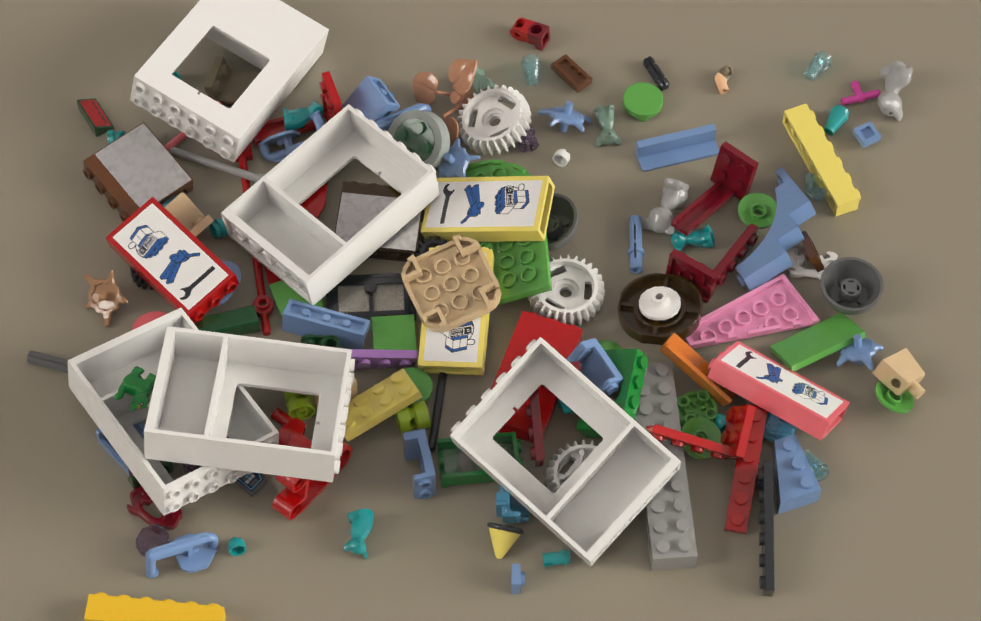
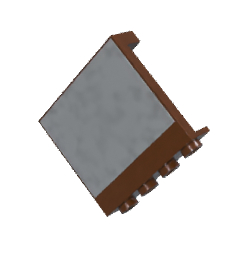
M144 122L83 160V173L88 180L92 179L97 191L108 198L107 201L110 207L118 210L123 222L152 197L160 204H163L183 190L186 194L193 190V179Z

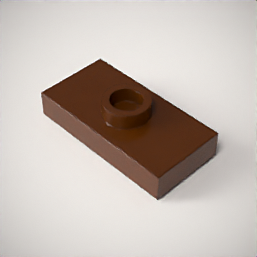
M566 54L551 64V69L577 93L592 83L593 78Z
M804 230L802 232L805 238L802 241L804 249L801 251L806 260H810L816 271L820 272L825 267L813 241Z

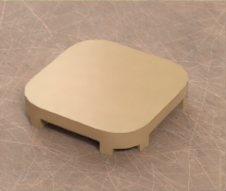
M460 234L452 236V241L417 257L414 254L407 258L401 273L404 286L422 323L433 332H448L488 314L497 307L501 299L499 282L480 244L476 239L462 237Z

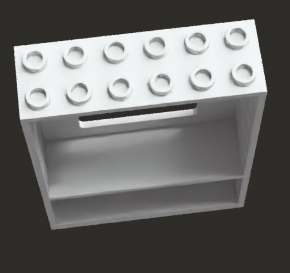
M200 0L134 75L130 101L136 106L149 111L153 116L164 120L171 127L182 131L188 137L202 143L206 148L217 152L221 157L234 163L323 54L329 29L280 0ZM204 36L262 70L231 108L223 106L202 92L198 95L197 89L172 75Z
M348 104L223 210L221 215L228 236L307 302L315 305L440 195L439 184L435 175L436 170L432 165L425 164L416 153H411L407 150L402 142L394 140L388 131L381 130L372 119L368 120L359 109H354ZM353 159H357L376 175L380 174V178L401 193V195L349 241L345 242L300 205Z
M182 308L68 360L69 388L163 516L170 512L178 511L188 503L196 502L200 497L213 493L220 487L233 483L246 474L253 473L202 466L173 480L159 460L144 458V440L133 427L134 424L147 419L149 407L141 410L136 409L131 412V399L133 396L125 393L122 399H114V395L118 392L123 379L132 372L135 366L144 369V373L140 374L143 379H146L149 373L157 374L167 326L198 330ZM237 386L227 436L230 439L278 445V430L245 388Z
M167 326L144 429V458L333 482L334 474H339L340 456H342L343 449L342 442L345 437V424L348 418V405L351 399V386H353L354 373L352 372H354L355 359H351L352 350ZM237 386L319 396L311 449L227 438Z
M540 337L537 341L535 339L532 340L526 347L527 352L522 357L519 355L511 363L512 368L507 374L503 372L497 378L496 383L498 384L492 390L488 388L481 396L482 401L477 406L473 405L466 412L467 417L463 422L458 421L451 428L452 434L450 437L459 449L591 567L680 469L681 461ZM541 385L549 389L603 438L602 442L555 493L547 489L493 440L494 435L516 413L513 408L515 407L518 410Z

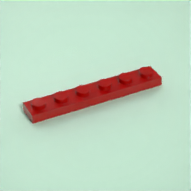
M751 405L756 407L744 458L737 457L724 527V531L745 535L768 412L756 405Z

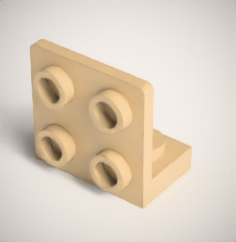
M181 192L164 207L195 237L214 221L209 215L204 216L184 192Z

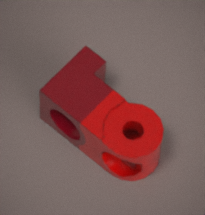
M518 18L510 30V35L514 39L535 45V49L540 51L544 50L551 39L548 25L526 18Z

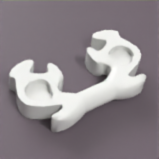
M798 248L787 250V254L793 263L792 266L787 268L790 271L789 277H810L821 280L824 270L817 272L813 269H804L801 267L805 259L803 253L801 256H798ZM830 251L826 253V259L822 255L820 256L825 268L831 262L837 260L838 257L836 253Z

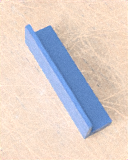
M714 124L636 141L635 154L642 172L718 155L719 149L715 141L716 127Z
M289 299L282 314V330L300 336L308 334L334 335L338 337L341 347L364 349V340L370 328L371 320Z

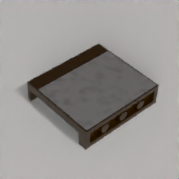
M343 181L335 234L345 242L349 241L397 199L401 193L392 186ZM423 210L368 258L407 262V258L414 254L416 257Z

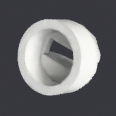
M566 149L557 150L552 157L553 162L560 167H565L570 160V153L566 152Z

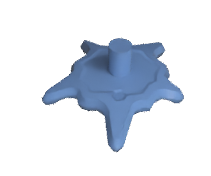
M566 101L564 107L540 109L538 112L539 115L545 114L553 119L549 123L550 127L560 123L559 130L561 132H567L568 125H572L583 133L584 127L582 124L584 121L593 122L589 116L572 109L573 102Z
M457 138L454 144L449 147L448 153L444 154L442 164L436 168L439 171L437 178L466 177V169L469 162L478 160L481 157L467 154L466 149L460 146V138Z
M856 334L853 336V344L840 349L839 353L841 356L836 365L839 367L845 361H851L852 363L855 362L856 365H863L865 363L867 368L872 370L874 367L871 357L875 356L877 350L882 351L884 348L882 345L876 344L872 339L866 338V335L862 339L860 334Z

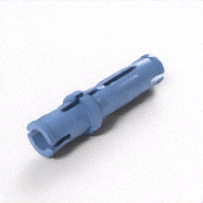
M632 215L629 217L630 249L628 250V257L630 258V272L632 274H640L643 272L642 258L644 257V249L642 248V217Z

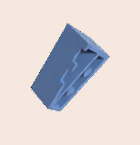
M793 434L775 440L772 460L776 485L777 513L781 514L817 502L821 488L796 435Z

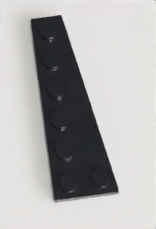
M764 461L762 468H758V475H756L755 481L756 488H760L758 490V503H760L758 523L761 524L759 546H762V554H759V567H762L763 576L759 577V589H763V596L772 597L775 591L773 461Z

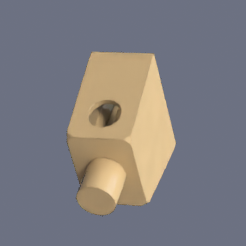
M907 348L883 359L872 372L875 377L898 396L909 391L915 399H918L926 391L919 384L924 378L925 372Z

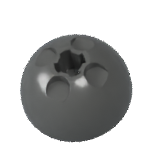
M558 193L553 194L546 230L548 251H555L566 246L575 236L579 223L578 212L574 203L568 197Z
M844 257L831 262L824 269L820 281L821 292L827 304L835 311L845 315H859L872 309L880 300L884 288L883 279L879 271L871 263L855 257Z

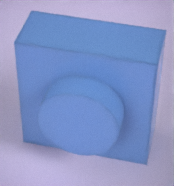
M871 121L853 128L852 133L862 148L874 144L881 139V135Z
M512 564L511 594H520V586H525V572H521V564Z

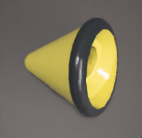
M494 522L487 523L495 556L497 559H502L524 531L521 528Z

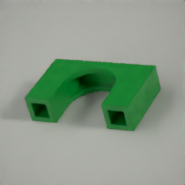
M638 348L604 350L624 378L622 380L621 392L614 402L635 420L640 403L641 389L644 385L645 371L648 366V357ZM580 417L578 418L576 430L587 438H602Z

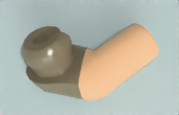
M729 65L721 68L714 77L720 94H725L729 91L726 82L733 74V68Z

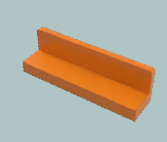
M673 333L659 350L703 390L708 391L710 396L722 407L730 404L733 401L731 398L735 393L707 378L710 372L708 369L709 363L676 333Z

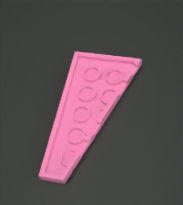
M782 274L701 317L698 328L683 341L692 349L812 326L819 323L820 319L788 278Z

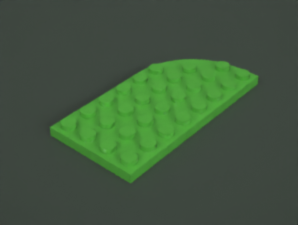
M498 159L472 163L466 169V177L531 176L520 165L503 162ZM547 233L545 241L478 242L481 247L492 249L494 254L493 273L499 282L501 299L498 305L552 291Z

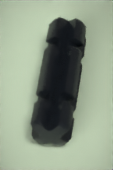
M649 56L643 60V65L654 82L658 83V88L664 91L669 88L670 83L664 77L665 75L659 66L654 64L655 60L653 57Z

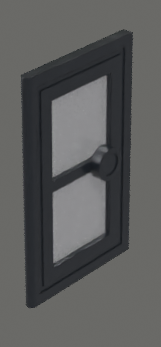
M401 273L348 275L327 293V309L367 320H371V317L414 314V321H417L416 309L404 286Z

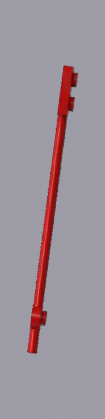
M251 142L235 160V162H239L240 169L248 171L247 161L253 160ZM241 178L243 193H245L251 187L250 180ZM252 256L257 297L253 300L252 305L255 306L256 314L261 319L263 335L268 336L271 334L269 316L274 311L273 300L266 296L262 265Z

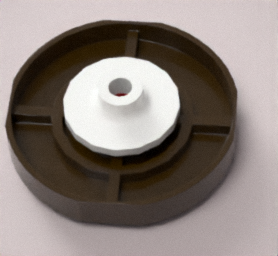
M663 273L647 274L630 282L621 292L617 308L618 319L622 329L631 338L643 344L663 345L673 333H676L684 340L694 333L700 324L703 310L702 297L697 287L684 277Z

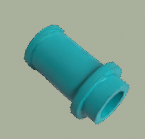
M562 548V551L542 553L544 567L561 564L567 566L568 563H571L569 550H564V548Z

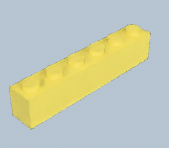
M807 104L785 110L782 123L834 216L857 210L861 199L860 192L857 188H854L849 173H846L843 169L841 159L835 155L833 145L826 139L824 129L821 125H818L813 110H810Z

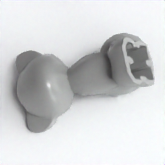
M893 61L888 66L880 69L879 74L885 80V92H882L877 100L882 113L886 116L895 117L898 121H901L903 117L902 100L898 93L910 83L913 73L911 66H906L900 61Z
M665 178L661 207L653 208L649 212V217L644 221L643 229L672 235L676 231V228L671 226V222L675 218L672 211L683 208L686 204L689 185L676 179Z

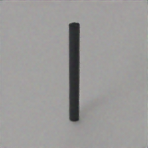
M440 372L438 377L428 440L430 452L436 451L447 381V373Z

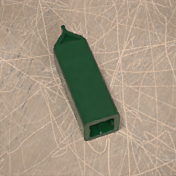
M254 305L206 315L202 320L194 323L198 330L233 335H245L260 331Z

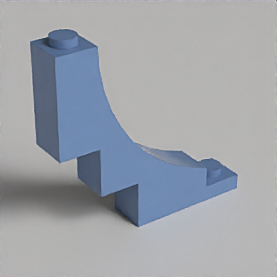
M782 167L775 171L779 179L776 180L778 187L775 188L777 206L771 228L756 250L735 267L739 274L736 276V279L742 287L747 286L750 291L763 285L793 265L786 251L805 239L798 225L816 214L810 200Z

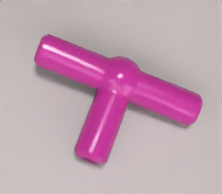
M853 81L851 86L855 95L841 98V104L845 106L857 102L863 103L865 100L877 98L881 92L879 89L863 93L859 82Z

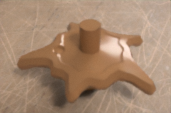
M112 269L107 279H97L89 274H85L84 278L91 286L88 293L90 300L85 305V308H94L97 313H101L104 318L105 327H109L112 313L119 309V304H126L128 300L121 295L120 288L114 281V271Z

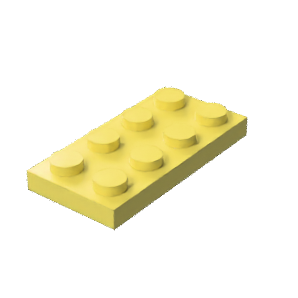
M404 369L395 372L390 377L350 400L344 437L347 442L422 398L420 391Z

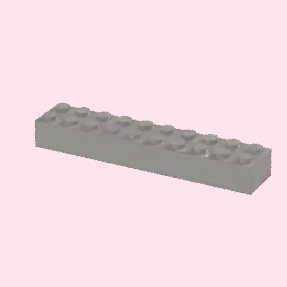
M672 361L648 363L644 376V385L641 389L640 403L635 417V421L644 429L649 425H661L681 432ZM664 439L663 442H659L681 461L680 469L643 508L651 571L695 568L698 555L684 450L681 447L670 445L671 441Z

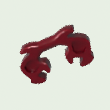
M140 486L130 492V500L133 506L127 504L128 512L149 524L151 529L157 534H162L161 528L165 530L175 529L179 520L183 518L181 509L164 516L161 513V518H155L142 507L143 505L149 506L153 503L144 488Z

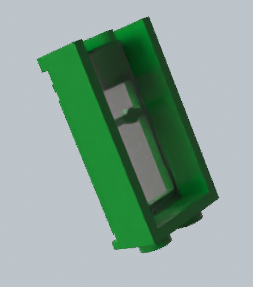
M516 432L496 433L493 440L524 467L523 459H519L522 447L521 440L516 439ZM451 438L437 439L442 488L452 485L495 481L452 442Z

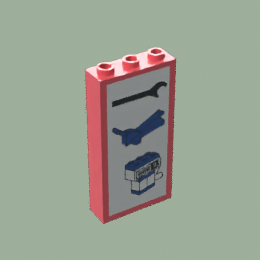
M739 341L735 342L732 346L728 345L725 351H721L717 358H713L708 366L710 372L707 378L820 441L842 420L850 404L849 401L796 372H792L787 367Z

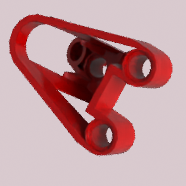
M276 408L271 414V419L282 426L278 430V445L311 449L312 442L304 437L306 423L298 417L292 418L282 411L281 408ZM344 441L342 442L343 449L342 456H340L339 472L346 466L353 452V448ZM276 475V480L283 484L285 489L276 496L272 503V508L291 521L301 514L330 482Z

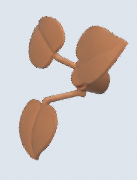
M457 59L451 63L448 77L450 82L453 83L452 88L455 89L453 92L436 90L438 79L430 72H420L413 79V92L418 103L430 105L435 99V94L450 96V101L457 105L442 115V120L449 131L450 147L459 136V125L449 115L458 109H463L462 104H468L467 98L472 99L474 97L470 87L475 77L477 60Z

